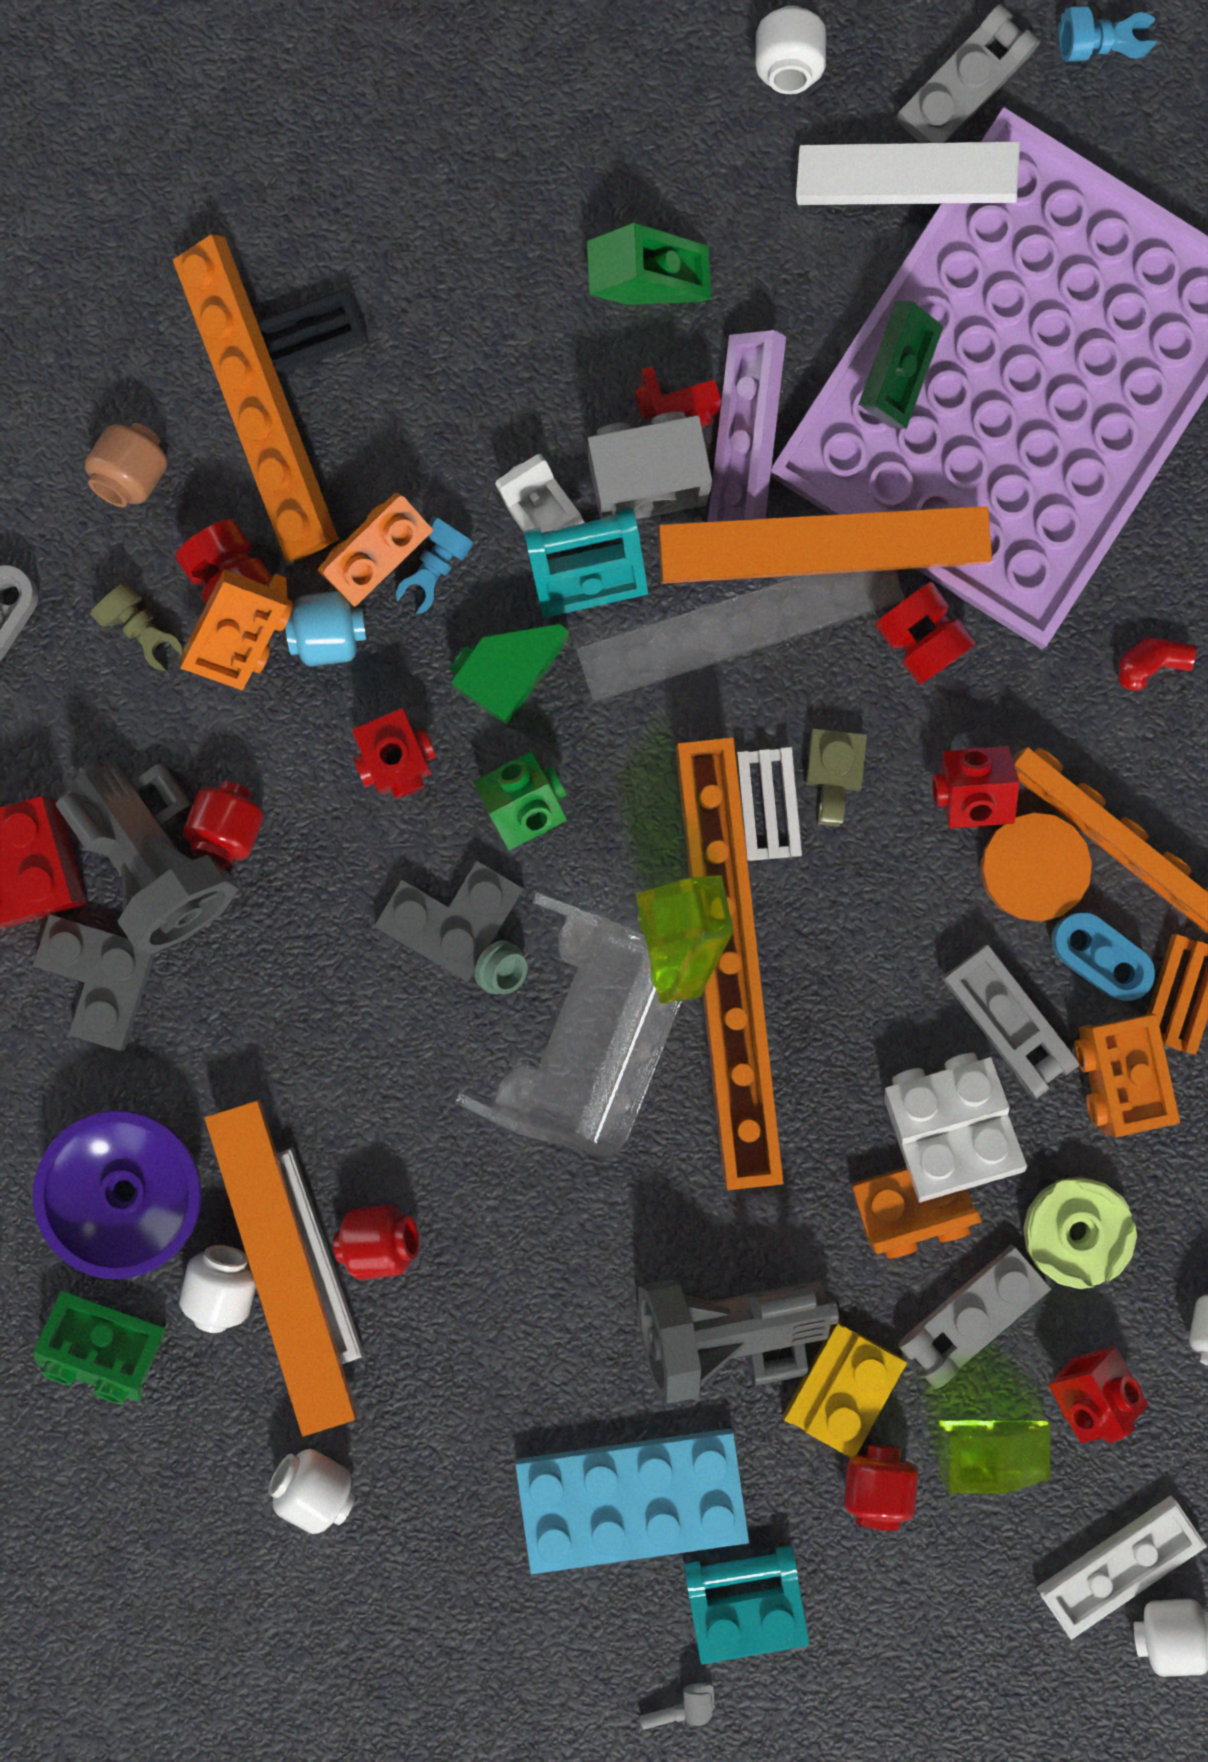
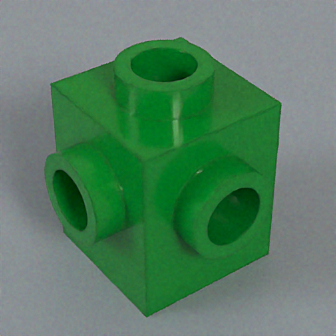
M532 752L505 763L499 769L473 782L508 850L536 836H540L567 821L557 801L567 795L554 769L551 766L542 771Z

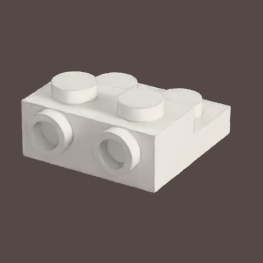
M975 1053L958 1055L945 1062V1071L925 1076L921 1068L910 1069L892 1078L893 1086L885 1088L884 1102L919 1203L1026 1171L1027 1165L1008 1116L1010 1107L991 1057L978 1061Z

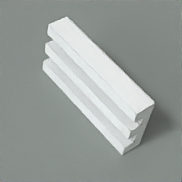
M792 747L737 752L736 758L747 861L802 856ZM772 761H780L788 841V846L779 847ZM750 763L760 764L767 848L757 849Z

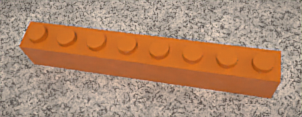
M734 738L678 743L675 752L723 1183L727 1190L783 1184Z

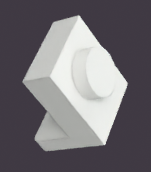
M537 454L526 462L516 465L495 483L510 514L523 532L540 527L541 532L584 523L581 514L554 479L548 463L541 454Z

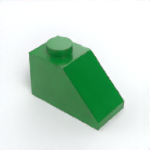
M636 223L587 241L589 295L625 305L704 302L711 299L708 245Z
M557 624L483 637L475 648L467 644L450 668V671L456 675L451 684L460 694L508 726L569 640V630Z

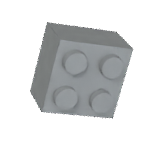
M684 412L665 413L654 417L652 425L630 429L629 423H614L599 428L597 436L588 437V464L600 519L616 516V510L631 506L633 507L636 519L707 506L712 477L699 415L685 418Z

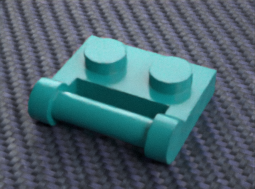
M632 506L616 510V516L546 532H541L540 527L524 531L543 618L648 595L639 532ZM621 538L622 544L547 560L546 554Z
M792 1545L776 1547L775 1554L701 1566L700 1561L684 1564L701 1665L810 1646ZM778 1576L781 1579L782 1587L710 1600L706 1599L705 1589Z

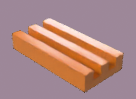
M1172 934L1147 1014H1157L1160 1026L1183 950L1191 952L1166 1033H1161L1164 1046L1196 1055L1208 1020V963L1183 1040L1179 1039V1035L1204 956L1208 957V944L1187 939L1188 937L1178 934Z

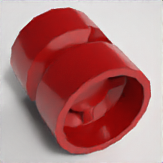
M225 519L203 529L184 543L175 555V559L191 583L204 586L201 598L205 604H207L223 570L269 586L273 578L259 557L250 558L248 556L252 546L234 519Z
M933 582L928 583L913 593L874 624L891 649L902 648L905 652L902 664L919 686L978 644L960 619L950 620L947 617L950 605ZM928 617L936 629L917 643L909 630Z

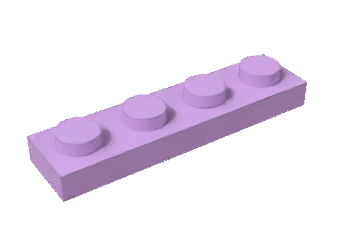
M775 330L729 335L708 522L766 518L786 336Z

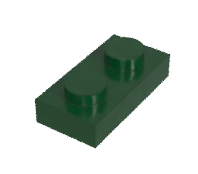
M895 302L858 404L890 428L907 429L944 328L943 325L915 302Z

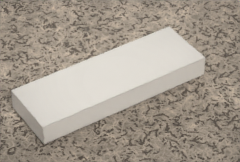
M1170 1495L1036 1587V1589L1072 1640L1207 1546L1177 1501Z

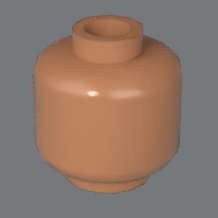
M132 423L131 426L122 424L108 426L97 440L85 461V471L90 478L88 482L90 488L103 500L118 507H126L128 503L139 504L145 502L165 473L168 464L164 451L159 447L161 440L158 435L140 423Z

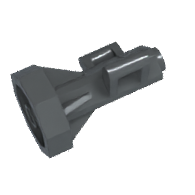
M93 761L81 767L73 775V783L67 794L56 802L57 808L87 851L107 855L121 875L123 913L117 922L136 949L153 954L187 940L225 911L239 890V887L221 862L209 855L192 860L178 850L165 831L187 816L193 805L165 763L153 766L131 781L118 763L114 762L103 766L100 761ZM153 788H156L168 806L156 815L153 814L142 798L144 794Z
M671 1279L639 1285L638 1318L645 1359L656 1394L666 1404L699 1397L700 1385L732 1358L747 1356L750 1378L754 1386L808 1375V1366L804 1344L828 1339L830 1325L837 1324L839 1321L838 1307L831 1291L824 1292L822 1284L818 1280L716 1301L685 1295L681 1285ZM789 1347L790 1356L763 1361L762 1352Z

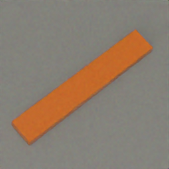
M988 506L659 525L657 528L661 584L983 565L992 561Z
M261 1100L204 1117L302 1437L354 1421L358 1416Z

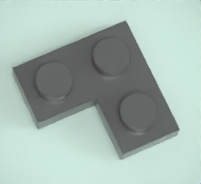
M478 861L474 864L449 907L408 882L401 880L374 927L464 981L469 982L475 973L480 955L493 943L524 888Z
M49 914L33 967L85 983L69 1035L118 1051L126 1050L156 952L149 954L136 949L126 936L65 917Z

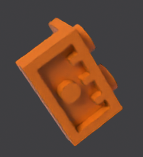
M394 493L385 503L375 507L368 515L366 521L346 541L339 543L331 550L327 559L320 565L317 571L332 587L356 607L433 532V529L400 493Z
M223 570L181 654L180 669L243 691L252 672L259 674L263 670L270 652V643L268 641L274 630L281 632L289 620L293 603L292 600L287 599L286 577L275 574L269 586Z
M1147 1014L1101 1025L1089 1024L1078 1027L1080 1040H1076L1074 1043L1075 1056L1080 1065V1070L1083 1073H1088L1092 1093L1086 1096L1087 1110L1092 1124L1095 1127L1099 1126L1101 1133L1113 1137H1121L1180 1124L1157 1014Z
M907 1167L850 1184L869 1247L875 1254L885 1252L888 1259L911 1254L918 1250L916 1242L936 1236L939 1242H949L963 1238L971 1233L969 1226L982 1222L979 1211L973 1207L968 1189L919 1203Z

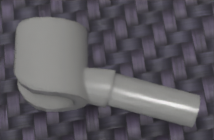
M694 1683L685 1686L683 1689L684 1704L674 1705L670 1708L641 1715L640 1724L642 1729L645 1730L683 1720L695 1726L706 1724L712 1717L715 1707L713 1686L709 1683Z

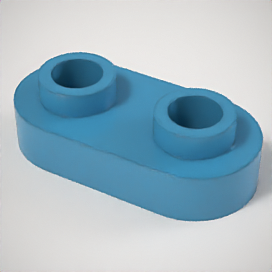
M1073 913L1063 917L1055 925L1051 936V944L1055 955L1108 997L1116 1000L1132 1001L1144 996L1152 987L1155 970L1149 956L1099 917L1090 913ZM1076 930H1081L1087 939L1085 947L1079 951L1075 950L1070 944V936ZM1120 963L1126 964L1130 970V976L1124 983H1119L1114 978V969Z

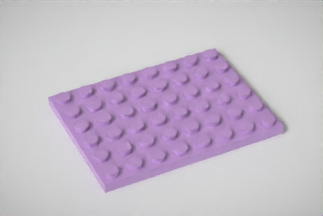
M1003 107L981 142H1020L1017 203H942L777 458L771 468L770 477L830 515L988 506L992 561L983 565L916 568V570L1035 646L1044 649L1208 394V236ZM896 301L915 302L944 326L907 429L890 428L858 405Z

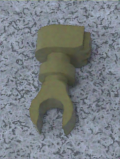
M125 581L108 593L91 610L90 615L103 627L117 625L121 622L124 625L122 632L129 639L136 637L142 645L148 664L154 669L167 672L168 670L155 656L156 647L162 642H168L181 655L184 646L178 638L161 632L153 625L151 621L154 617L146 609L140 611L137 608V605L142 600V596L128 581Z

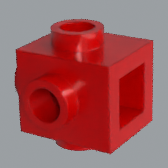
M403 708L352 729L361 754L354 756L353 760L365 787L375 784L379 793L385 795L392 792L395 799L410 795L425 787L422 778L433 774L428 761L437 758L425 728L414 730L411 720ZM395 750H402L401 760L394 765H389V755Z
M1009 747L943 751L941 774H933L932 795L935 807L944 808L949 829L1015 824L1019 779Z
M1116 1346L1073 1357L1048 1384L1061 1408L1063 1416L1069 1422L1080 1443L1104 1438L1105 1442L1112 1443L1125 1438L1135 1429L1133 1423L1149 1405L1142 1394L1138 1381L1132 1376Z

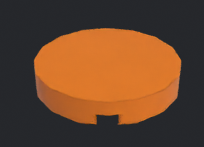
M1030 813L1015 817V824H1003L992 832L986 843L983 857H981L980 874L985 892L1000 910L1018 919L1040 922L1063 916L1080 902L1090 884L1092 861L1087 843L1074 826L1055 815Z

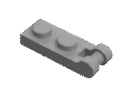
M999 4L992 10L981 26L899 111L896 121L919 143H948L1018 70L1039 45L1041 40L1030 30H1026L1023 33L1010 21L1013 14L1002 4ZM995 39L1008 50L1000 60L987 48Z
M983 945L942 977L948 988L1034 1099H1037L1049 1090L1047 1083L1060 1073L1067 1076L1080 1066L1071 1051L989 945ZM1041 1044L1048 1056L1033 1066L1026 1055Z
M1011 1244L908 1332L899 1342L898 1347L908 1359L916 1358L925 1369L923 1373L925 1379L934 1389H938L948 1383L957 1374L959 1368L1040 1300L1051 1288L1016 1247ZM944 1332L953 1345L941 1355L932 1345V1342Z

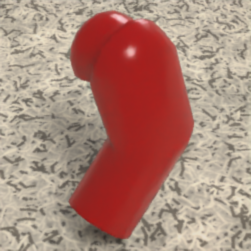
M1146 638L1122 656L1118 665L1121 669L1117 678L1118 682L1128 690L1137 691L1143 689L1147 685V678L1161 667L1191 671L1196 659V645L1158 638Z

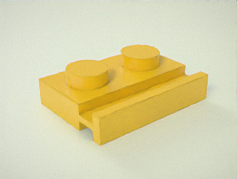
M840 1322L833 1324L829 1330L828 1339L822 1342L808 1368V1375L803 1377L784 1411L783 1419L851 1458L857 1455L907 1362L899 1355L858 1332L850 1330Z

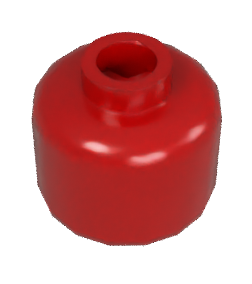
M223 781L219 788H204L196 794L183 830L184 838L192 846L190 850L192 855L197 858L209 855L221 862L224 867L232 866L233 861L248 858L264 817L261 808L251 800L252 792L249 789L233 782Z
M386 1204L353 1209L343 1218L340 1231H336L334 1234L333 1251L335 1258L340 1264H344L348 1273L357 1280L399 1276L406 1271L411 1260H414L418 1255L419 1233L414 1219L411 1216H406L397 1205Z
M868 1444L867 1455L860 1454L851 1457L847 1463L844 1507L847 1512L856 1516L855 1524L877 1530L898 1531L900 1529V1522L913 1518L918 1486L917 1468L911 1462L901 1459V1449L893 1446Z

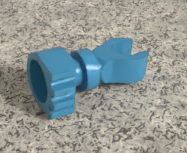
M1070 7L1065 9V13L1061 15V22L1058 23L1059 52L1064 62L1087 61L1092 51L1094 54L1099 55L1108 54L1110 50L1120 52L1129 58L1137 59L1149 53L1158 42L1152 40L1139 41L1134 37L1132 30L1148 29L1156 20L1150 14L1143 12L1135 13L1128 19L1114 24L1109 19L1097 20L1094 24L1093 14L1089 7Z
M434 515L428 523L433 529L428 538L434 543V546L430 552L427 550L423 551L419 557L423 563L417 572L403 579L398 584L396 590V600L398 602L408 586L417 584L424 589L425 599L415 614L423 613L431 607L434 600V586L441 574L447 576L452 567L448 563L454 556L463 561L474 544L469 538Z

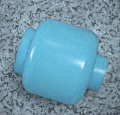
M339 591L297 597L285 626L290 654H299L300 659L307 666L351 661L356 655V641L367 640L362 607L351 608L350 602Z

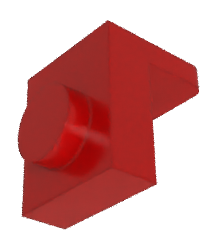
M650 366L641 369V387L634 388L637 405L643 420L653 419L656 416L670 412H684L685 418L699 415L701 428L712 423V416L719 413L721 397L715 379L662 396L654 369Z

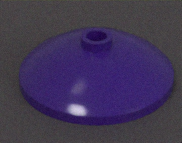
M115 1110L93 1114L63 1130L43 1154L37 1167L33 1184V1208L36 1221L45 1241L51 1249L73 1268L88 1275L106 1279H125L140 1276L153 1271L171 1259L184 1246L192 1234L199 1217L202 1201L199 1170L185 1142L176 1132L159 1120L132 1111ZM122 1180H127L133 1184L135 1194L132 1199H125L119 1194L118 1186Z

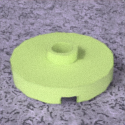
M1079 1176L1057 1180L1041 1190L1028 1207L1023 1231L1026 1250L1039 1270L1058 1284L1084 1289L1091 1288L1093 1285H1099L1104 1281L1108 1282L1120 1275L1133 1256L1137 1239L1136 1226L1128 1209L1129 1206L1120 1194L1105 1183ZM1076 1222H1083L1086 1226V1233L1080 1240H1072L1069 1234L1071 1226Z

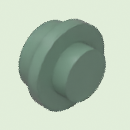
M505 940L497 941L488 946L480 955L475 968L476 982L480 988L490 994H510L517 990L524 982L528 970L527 961L518 946Z

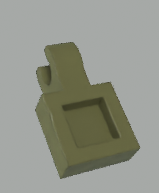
M812 729L805 785L821 787L817 825L839 827L840 824H843L845 790L860 791L862 789L867 735Z

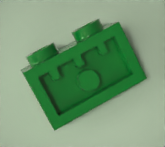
M61 1291L35 1346L33 1355L37 1365L43 1367L41 1374L52 1381L72 1386L76 1379L95 1386L93 1393L109 1402L123 1405L126 1398L140 1402L144 1394L143 1384L165 1336V1328Z

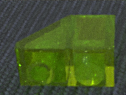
M722 875L691 877L635 893L639 908L638 922L641 931L645 935L651 962V981L657 990L660 1005L700 998L734 931Z
M938 1420V1476L949 1493L1006 1494L1049 1480L1050 1423L1048 1421Z

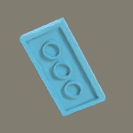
M732 1428L516 1459L515 1465L531 1574L749 1543Z

